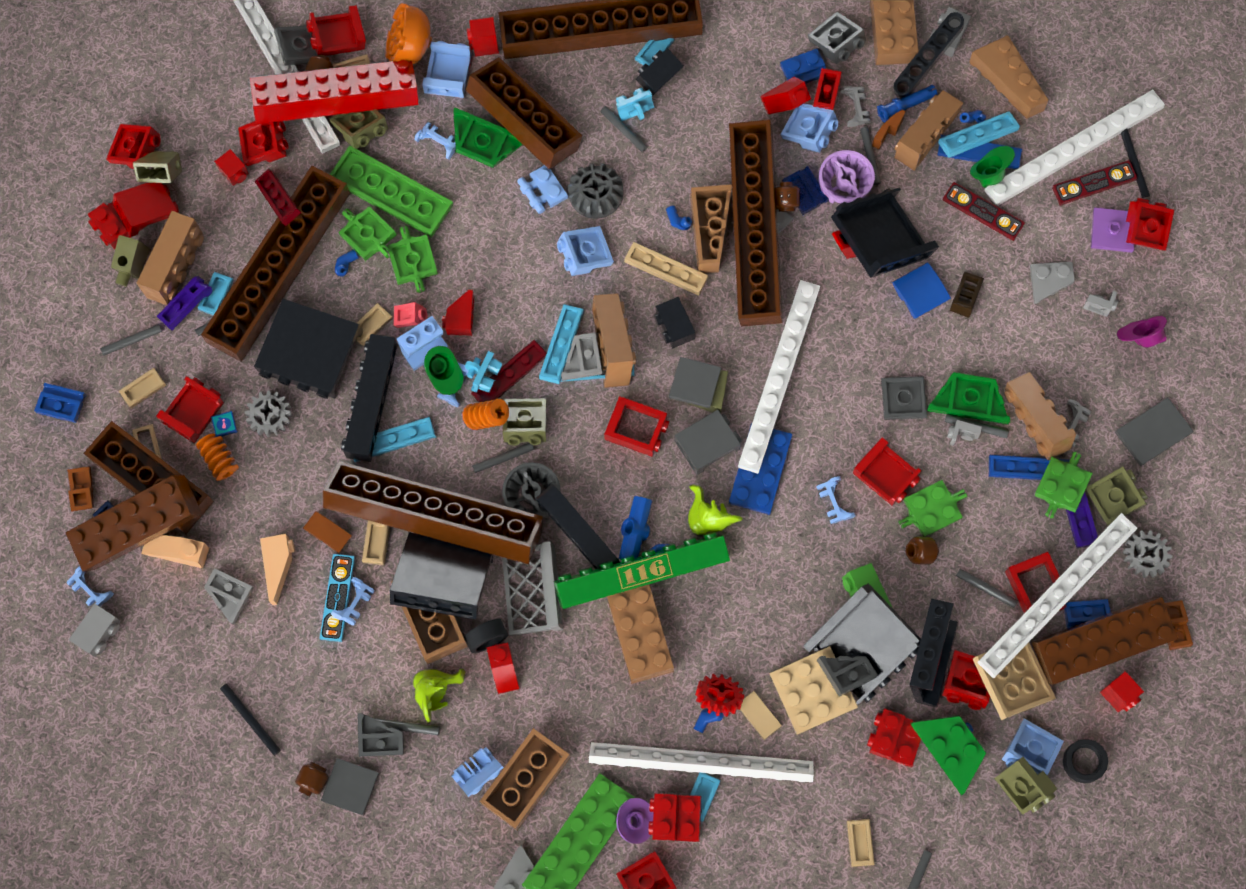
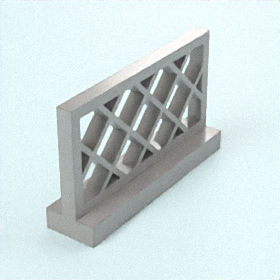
M551 541L542 542V544L536 546L535 551L540 550V559L535 565L532 562L529 563L533 568L526 577L517 571L523 564L522 562H518L513 568L508 564V559L502 557L510 636L549 630H563L561 607L553 582L558 580L555 545ZM536 570L542 573V580L537 586L529 580ZM515 573L523 578V581L516 589L510 585V579ZM526 582L535 587L528 598L519 592ZM538 591L544 594L545 599L539 607L531 602ZM517 594L525 599V602L518 610L512 606V600ZM528 603L537 609L530 619L521 613ZM540 612L546 616L547 625L537 626L533 623ZM519 615L528 621L522 629L514 630V621Z

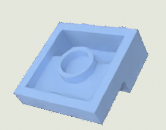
M804 103L794 109L780 135L782 139L800 143L804 149L820 153L822 148L828 146L831 131L837 130L838 119L833 110L813 107V105Z
M600 226L563 232L557 242L558 251L563 253L565 257V270L570 271L571 276L587 274L592 269L611 266L614 262Z
M1024 718L1002 760L1006 762L1007 767H1010L1020 758L1024 757L1037 775L1042 771L1048 775L1064 741Z

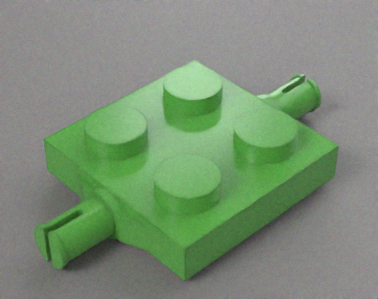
M370 206L357 215H354L348 208L345 209L346 212L343 211L342 215L349 221L338 232L339 235L365 261L379 251L386 258H389V255L391 256L393 252L386 244L397 235L396 232Z
M404 226L406 234L403 227L400 228L402 239L397 243L387 245V247L393 252L390 258L397 284L414 282L417 293H421L419 285L422 292L425 291L423 279L437 275L438 272L428 236L410 237L408 226Z
M1077 452L1072 453L1069 462H1064L1054 457L1050 459L1035 492L1036 497L1050 504L1045 513L1047 517H1049L1051 510L1050 518H1054L1058 508L1067 509L1075 513L1093 473L1077 466L1081 458L1079 453L1076 457Z
M943 480L938 481L904 498L903 501L908 508L909 516L899 520V525L904 529L914 524L919 528L923 537H926L963 518L957 507V502L966 498L967 494H963L965 492L964 489L952 494L948 491Z

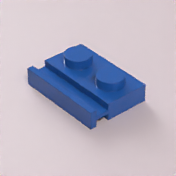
M817 48L780 62L787 80L796 77L804 81L805 84L818 80L821 69H826Z
M44 383V389L40 393L34 411L38 414L77 423L86 394Z

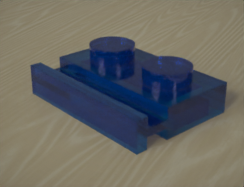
M808 166L782 179V182H792V186L799 187L800 206L798 209L802 215L818 208L829 200L822 192L819 182Z

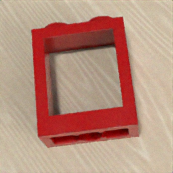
M619 396L604 433V438L606 441L652 457L654 451H659L662 440H660L661 433H666L670 421L667 420L666 412ZM626 408L659 419L649 445L617 433Z
M1049 552L1010 566L1005 571L1024 613L1032 605L1018 576L1045 565L1053 583L1060 577Z

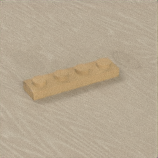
M633 242L624 259L625 263L698 296L708 279V275Z

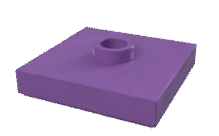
M1094 208L1091 248L1132 253L1134 251V244L1126 243L1130 223L1126 222L1128 211Z

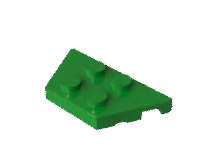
M456 107L454 108V133L457 153L494 168L523 145L507 129Z
M953 372L927 408L929 412L1008 425L1010 423V417L1007 416L1004 407L1005 403L998 391V384L996 379Z
M960 715L911 722L910 724L962 796L986 755L984 748Z

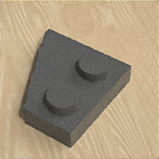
M820 656L817 659V662L839 697L878 676L866 656H856L854 658L848 656H839L838 658Z
M357 713L359 757L404 755L403 731L363 713Z

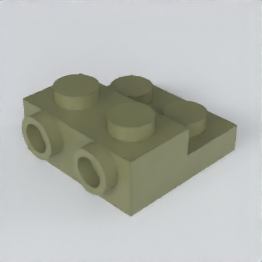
M377 110L338 114L330 118L331 124L343 134L344 140L354 149L360 146H367L371 139L376 136H383L388 129L385 117Z
M546 398L504 399L509 408L508 420L503 425L504 442H508V444L513 446L520 444V442H529L532 445L546 442Z
M1123 466L1086 488V491L1108 526L1121 513L1124 516H1129L1147 505L1145 500L1148 499V496L1142 487L1139 489L1136 487L1134 481L1137 478L1131 469L1126 470Z
M1024 757L994 778L1022 815L1029 810L1032 813L1036 812L1043 806V803L1047 804L1056 797L1054 792L1057 788L1044 771L1037 775Z

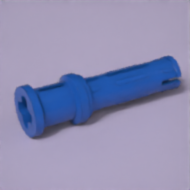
M930 85L902 99L894 98L892 102L886 105H878L877 112L880 119L885 123L897 112L905 111L933 98L935 95H938L937 90L934 89L935 86Z

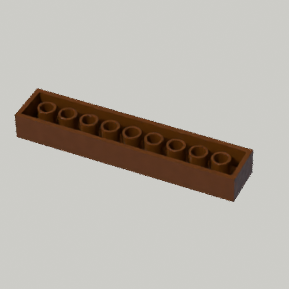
M593 0L498 12L504 59L641 43L650 40L657 41L667 38L702 35L703 31L699 0Z
M769 119L729 123L738 320L741 327L783 323L778 222L775 202L773 129L771 121Z
M311 165L291 196L301 213L287 226L277 217L202 332L201 336L207 344L240 362L243 361L350 195L347 183Z
M338 461L323 489V508L526 564L530 563L542 534L543 516Z

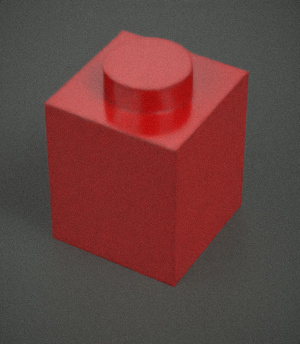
M231 149L214 161L219 171L233 186L236 183H242L249 174L246 166Z

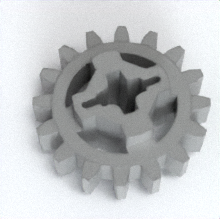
M270 390L267 391L266 395L259 392L258 399L253 396V404L247 403L250 410L245 411V415L249 417L246 419L248 425L251 424L250 428L252 431L257 430L260 436L265 432L267 437H270L271 432H274L277 436L278 429L285 431L283 425L290 424L291 422L287 417L292 416L291 411H289L291 406L289 403H286V398L284 396L280 398L278 392L272 395ZM274 402L278 403L281 406V409L279 407H275ZM256 419L262 420L263 425L257 423Z
M1142 530L1138 533V536L1133 534L1130 537L1132 541L1128 540L1125 543L1128 548H1125L1123 553L1128 556L1123 560L1124 562H1130L1128 569H1136L1134 575L1142 572L1143 578H1146L1150 573L1151 577L1154 578L1157 576V572L1161 575L1165 571L1164 568L1170 566L1168 560L1172 559V555L1167 554V552L1172 548L1165 546V543L1168 541L1167 539L1162 541L1159 539L1160 533L1153 536L1152 530H1149L1145 535ZM1134 548L1137 551L1136 558L1134 557ZM1154 550L1151 555L1141 558L1144 553Z

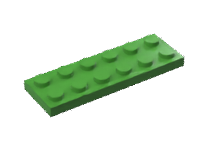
M350 145L329 174L347 183L350 193L431 238L453 206L451 200L367 154L354 149Z
M599 773L530 872L522 887L525 889H576L617 829L616 818L620 806L626 800L635 797Z

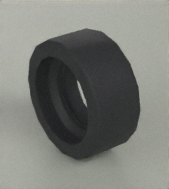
M493 619L466 633L464 639L471 653H479L487 650V647L501 643L507 638L508 633L501 619Z
M1090 739L1074 742L1066 749L1063 756L1064 770L1070 778L1080 783H1091L1102 777L1107 770L1109 762L1107 752L1103 746ZM1088 748L1095 752L1099 761L1095 772L1082 774L1074 768L1072 758L1078 749Z

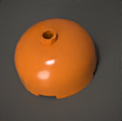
M401 3L396 8L392 17L395 21L392 23L391 31L388 30L385 55L389 62L406 60L407 62L412 61L414 65L422 59L427 48L430 47L432 41L430 22L427 15L421 9Z

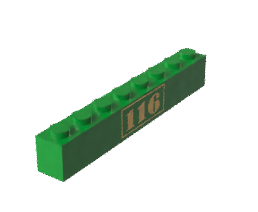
M711 532L705 534L704 538L700 540L690 538L684 540V544L679 546L669 544L663 546V550L658 552L654 550L642 552L641 557L627 556L621 558L620 563L606 562L600 564L601 568L592 570V567L580 570L578 575L571 576L570 573L558 577L559 580L553 581L560 607L566 609L728 562L730 558L724 536Z

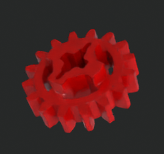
M712 674L711 679L705 676L703 681H699L695 693L697 696L696 701L701 703L702 709L707 707L709 714L714 711L716 716L723 713L727 717L729 712L736 714V710L741 709L744 700L743 688H738L739 682H731L732 677L725 679L723 674L720 677Z

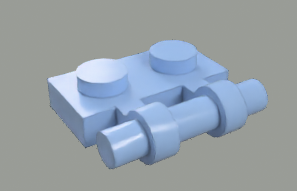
M545 165L529 174L532 179L531 182H527L524 177L517 181L521 192L524 195L526 194L530 200L529 204L533 209H536L538 214L545 211L542 205L545 202L552 208L568 198L567 193L551 169H548ZM538 188L542 195L536 196L533 190Z

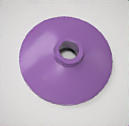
M631 798L620 806L616 824L619 834L625 841L632 844H640L651 836L649 835L648 827L649 821H653L654 812H650L648 802L641 798Z

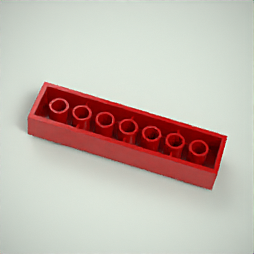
M406 60L250 78L256 124L418 105V92L413 63Z

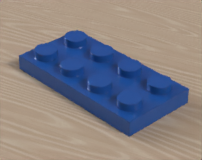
M773 429L758 474L738 468L729 504L770 515L792 438L791 433Z

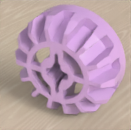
M851 150L837 151L829 155L820 167L818 186L821 188V194L827 196L832 204L834 201L841 204L842 202H852L859 197L866 198L873 188L875 180L874 169L870 161L858 152ZM836 175V187L832 188L831 179ZM857 178L859 179V188H858V190H857V184H856V182H855V180H856ZM839 189L840 191L847 192L849 196L839 195L835 191Z

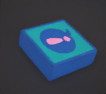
M232 411L211 417L216 437H223L238 432Z

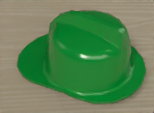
M1009 146L994 148L971 167V176L978 179L984 188L1000 183L1004 179L1005 169L1014 160V150Z
M445 346L431 348L425 356L424 369L432 385L442 394L451 395L456 393L463 384V373L454 354Z

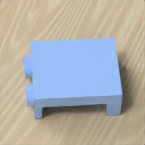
M444 41L431 42L426 78H423L422 83L424 93L464 98L472 56L470 46L462 43L448 44Z
M433 316L396 338L402 355L413 371L424 365L425 356L431 348L445 346L449 349L441 337L443 330Z

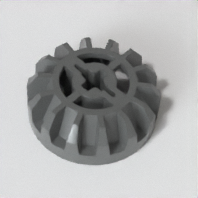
M589 163L586 168L581 166L576 174H572L570 184L568 185L569 200L572 207L579 214L588 218L598 219L611 215L619 208L623 200L624 191L621 177L616 174L614 168L609 169L603 163L600 166H594L593 163ZM595 173L605 176L608 180L603 181L601 178L595 177ZM592 174V178L586 184H582L584 178Z
M530 462L515 467L509 472L503 483L502 494L505 505L543 516L545 519L548 518L549 515L529 494L528 485L535 492V498L544 491L541 490V487L536 482L541 483L545 488L553 484L561 492L556 474L550 468L540 463ZM523 485V487H522V495H523V497L518 498V491H519L520 487ZM525 500L526 503L533 506L534 510L524 508L519 502Z

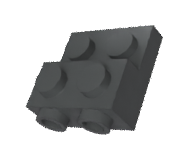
M839 12L833 14L808 34L809 41L822 49L823 55L835 64H838L840 61H846L850 53L855 49H861L866 41L864 29Z

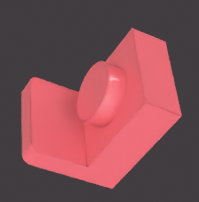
M416 302L394 306V326L397 328L418 325L428 317L426 308Z

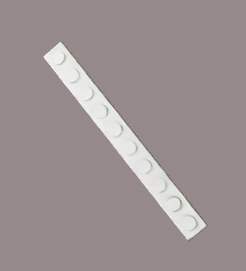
M233 0L275 74L299 72L295 65L284 66L274 28L258 1ZM325 116L302 119L322 154L340 146V142Z
M1154 90L1147 92L1006 175L1000 183L986 187L985 193L995 206H999L1121 134L1123 130L1131 128L1160 111L1165 106L1164 102Z
M800 280L738 468L759 473L818 296L819 285Z
M1121 513L977 663L992 678H995L1136 531L1137 527Z
M591 742L589 763L599 765L609 764L622 767L632 766L645 769L655 768L776 780H794L799 782H813L814 776L813 761L595 742Z

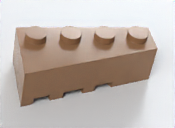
M1008 35L972 52L969 63L981 72V75L988 79L1026 119L1045 110L1048 99Z
M944 90L939 95H935L930 101L929 107L921 112L916 122L910 126L895 146L896 154L894 158L915 171L940 139L941 135L944 134L961 112L963 102Z
M732 184L691 188L690 202L697 269L702 273L719 272Z
M618 293L594 295L592 304L595 331L598 333L597 340L598 350L601 351L602 370H606L605 379L603 380L604 388L629 386L632 367L636 364L635 352L631 351L632 337L627 334L628 320L623 316L625 312L624 302H620Z
M1028 372L1007 382L1004 395L1009 403L1012 402L1018 419L1023 420L1028 435L1035 439L1039 453L1042 456L1044 455L1049 461L1051 457L1055 458L1069 451L1076 437V432L1073 428L1067 429L1065 425L1067 420L1063 415L1058 416L1056 414L1055 405L1051 399L1045 400L1044 390L1032 374Z

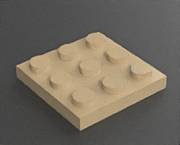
M1029 642L995 678H992L977 663L986 653L973 658L1001 720L1056 699Z
M830 646L769 673L797 735L858 708L851 691L840 697L838 696L817 662L820 656L835 658Z

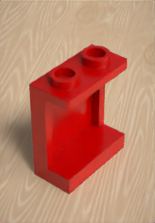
M357 5L349 6L348 13L315 17L314 12L309 13V20H306L307 31L312 33V38H310L313 50L316 49L317 56H328L365 49L366 38Z
M147 182L114 193L113 206L130 237L138 235L139 228L168 219L171 211L179 213L177 203L175 201L172 202L168 187L162 183Z
M186 376L184 378L186 384L165 412L160 410L156 417L162 424L195 444L211 422V417L216 415L224 402L220 398L221 394L213 388L208 390L203 387L204 383L195 377L190 379Z
M882 437L857 464L853 474L893 506L895 502L900 504L907 496L905 491L910 486L914 488L921 480L919 475L922 470L919 468L917 470L897 455L888 447L889 442Z

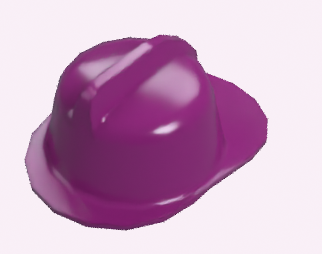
M1155 316L1132 322L1120 328L1116 335L1122 341H1135L1138 345L1149 348L1166 341L1167 337L1164 327L1167 324V319L1164 316Z

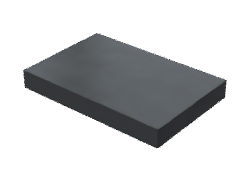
M1168 397L1115 431L1140 467L1194 432Z

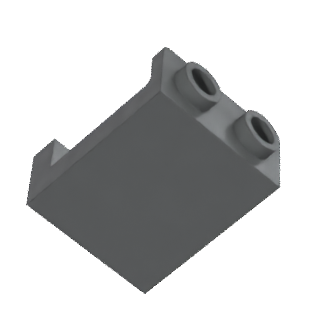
M719 410L714 411L674 435L675 443L696 475L704 472L705 467L730 452L740 450V442H742L740 436L736 431L732 432L728 426L730 422L725 414L721 415Z

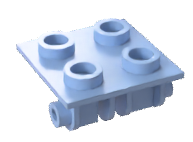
M487 747L484 749L480 748L473 754V757L479 763L478 765L469 757L476 766L474 769L465 761L464 764L469 768L470 772L461 764L453 771L454 774L451 775L468 797L477 794L487 781L496 778L500 774V770L504 768Z

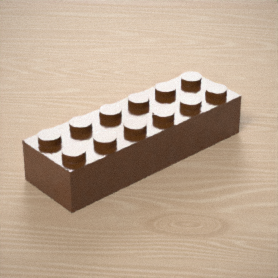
M496 58L470 74L466 91L548 169H551L578 151L583 135L501 58Z
M113 421L106 426L83 453L90 461L134 495L172 475H182ZM187 479L203 515L214 501L208 494ZM202 515L177 528L184 534H187Z
M172 475L65 533L82 571H92L202 515V512L185 475Z
M1153 597L1032 641V644L1048 683L1054 685L1175 641L1178 637L1163 597Z

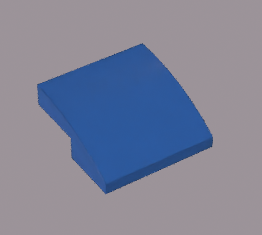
M928 262L892 282L898 296L902 301L904 300L914 319L951 299L940 278Z
M1108 599L1067 602L1065 604L1066 608H1064L1067 629L1111 613Z

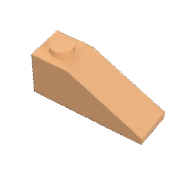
M286 534L260 538L268 598L272 605H277L292 562V553L295 552L293 539L290 540Z
M161 535L144 544L141 554L204 568L209 547L204 542L183 537Z

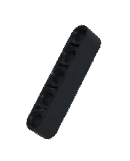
M950 13L895 80L894 93L897 97L904 98L911 95L961 33L964 27V18L960 13ZM953 19H957L960 22V25L956 28L949 25V22ZM944 35L947 38V42L940 44L936 41V38ZM931 51L935 56L931 60H926L923 54ZM912 68H920L921 74L918 76L911 75L910 71ZM905 83L909 88L906 92H900L897 89L898 85Z
M553 484L535 498L538 504L595 569L601 568L600 564L606 562L620 563L615 554Z

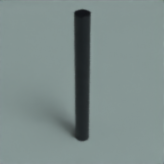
M1127 128L1121 132V137L1130 163L1137 176L1136 181L1142 198L1149 197L1150 193Z
M228 684L223 685L220 688L223 694L274 756L281 751L280 748Z

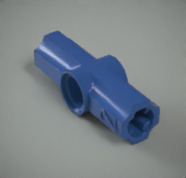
M634 496L629 518L625 519L621 526V533L624 538L618 559L621 560V558L632 555L634 558L639 556L642 541H645L650 533L647 521L652 500Z

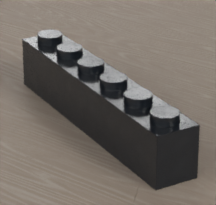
M371 334L369 341L365 342L364 353H366L365 360H361L360 372L362 373L355 385L356 399H352L351 402L352 416L347 419L346 431L348 433L347 437L343 438L341 450H343L348 459L372 461L376 436L380 426L398 346L394 337Z

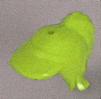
M695 484L689 486L695 494L694 502L688 514V524L693 533L700 536L705 535L709 531L719 532L731 524L743 520L741 516L727 513L723 503L720 504V511L715 504V500L711 501V505L705 503L704 490L701 486Z
M425 669L415 674L413 678L415 700L423 710L427 722L431 721L432 711L442 709L448 705V702L440 703L446 694L447 685L463 683L465 678L464 669H460L455 674H448L436 669Z

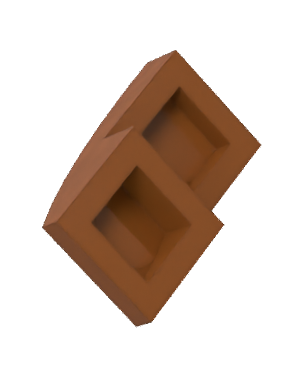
M901 110L881 126L874 137L873 147L880 149L888 133L896 136L906 111Z
M91 467L68 469L70 484L68 493L71 512L94 508Z
M315 511L303 527L305 531L337 553L341 551L352 536L317 511Z
M1183 601L1165 603L1178 637L1177 640L1168 643L1169 649L1191 647L1193 642L1187 626L1189 620Z

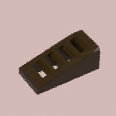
M964 271L950 311L969 318L984 278ZM965 281L977 284V286L966 284ZM965 288V289H967V290L973 291L974 294H973V293H970V292H967V291H964V290H962V289ZM960 295L971 299V301L960 298Z

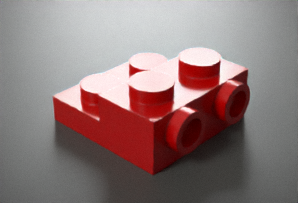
M256 121L238 128L244 165L251 166L264 160L270 163L287 156L286 150L289 149V145L283 136V132L286 131L283 121L256 124Z
M120 124L106 160L113 164H123L134 169V161L154 152L155 148L161 144L160 134L150 126Z
M1137 198L1136 201H1130L1126 219L1130 226L1126 243L1166 251L1175 210L1167 208V204L1155 202L1154 205L1149 204L1150 200Z
M113 201L108 205L102 203L87 214L90 217L88 223L94 231L100 230L102 234L99 237L106 246L111 244L115 249L119 235L131 238L113 206Z
M955 650L942 696L947 697V701L951 703H959L960 701L967 703L968 707L973 710L985 709L990 695L973 661V658L976 656Z
M885 708L882 713L877 712L874 721L877 729L875 734H870L867 746L870 747L869 753L912 768L921 738L910 724L914 720Z
M654 794V798L650 799L649 805L650 812H654L653 821H649L648 827L649 835H653L652 840L700 842L702 796Z
M655 851L616 873L624 889H677Z

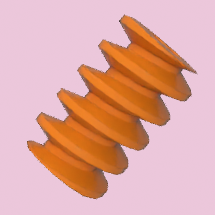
M502 399L469 404L463 410V420L466 426L472 430L501 426L508 420L509 408Z
M211 433L201 438L196 443V447L200 450L201 456L204 457L205 463L208 464L209 470L212 471L213 477L217 481H221L230 477L238 470L239 466L238 464L231 465L235 459L233 457L227 458L231 455V452L229 450L224 451L227 445L225 443L220 444L223 438L220 436L215 438L216 434Z

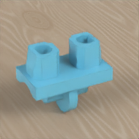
M639 88L633 92V97L627 99L626 96L622 95L616 98V106L621 121L637 116L639 120L644 119L643 113L654 108L650 90L645 91L643 88Z
M488 351L481 366L479 365L481 359L475 357L473 362H466L465 368L469 371L467 377L473 378L474 374H477L471 388L472 391L477 393L478 389L490 392L495 380L486 377L485 374L488 371L498 375L503 364L493 358L494 353Z

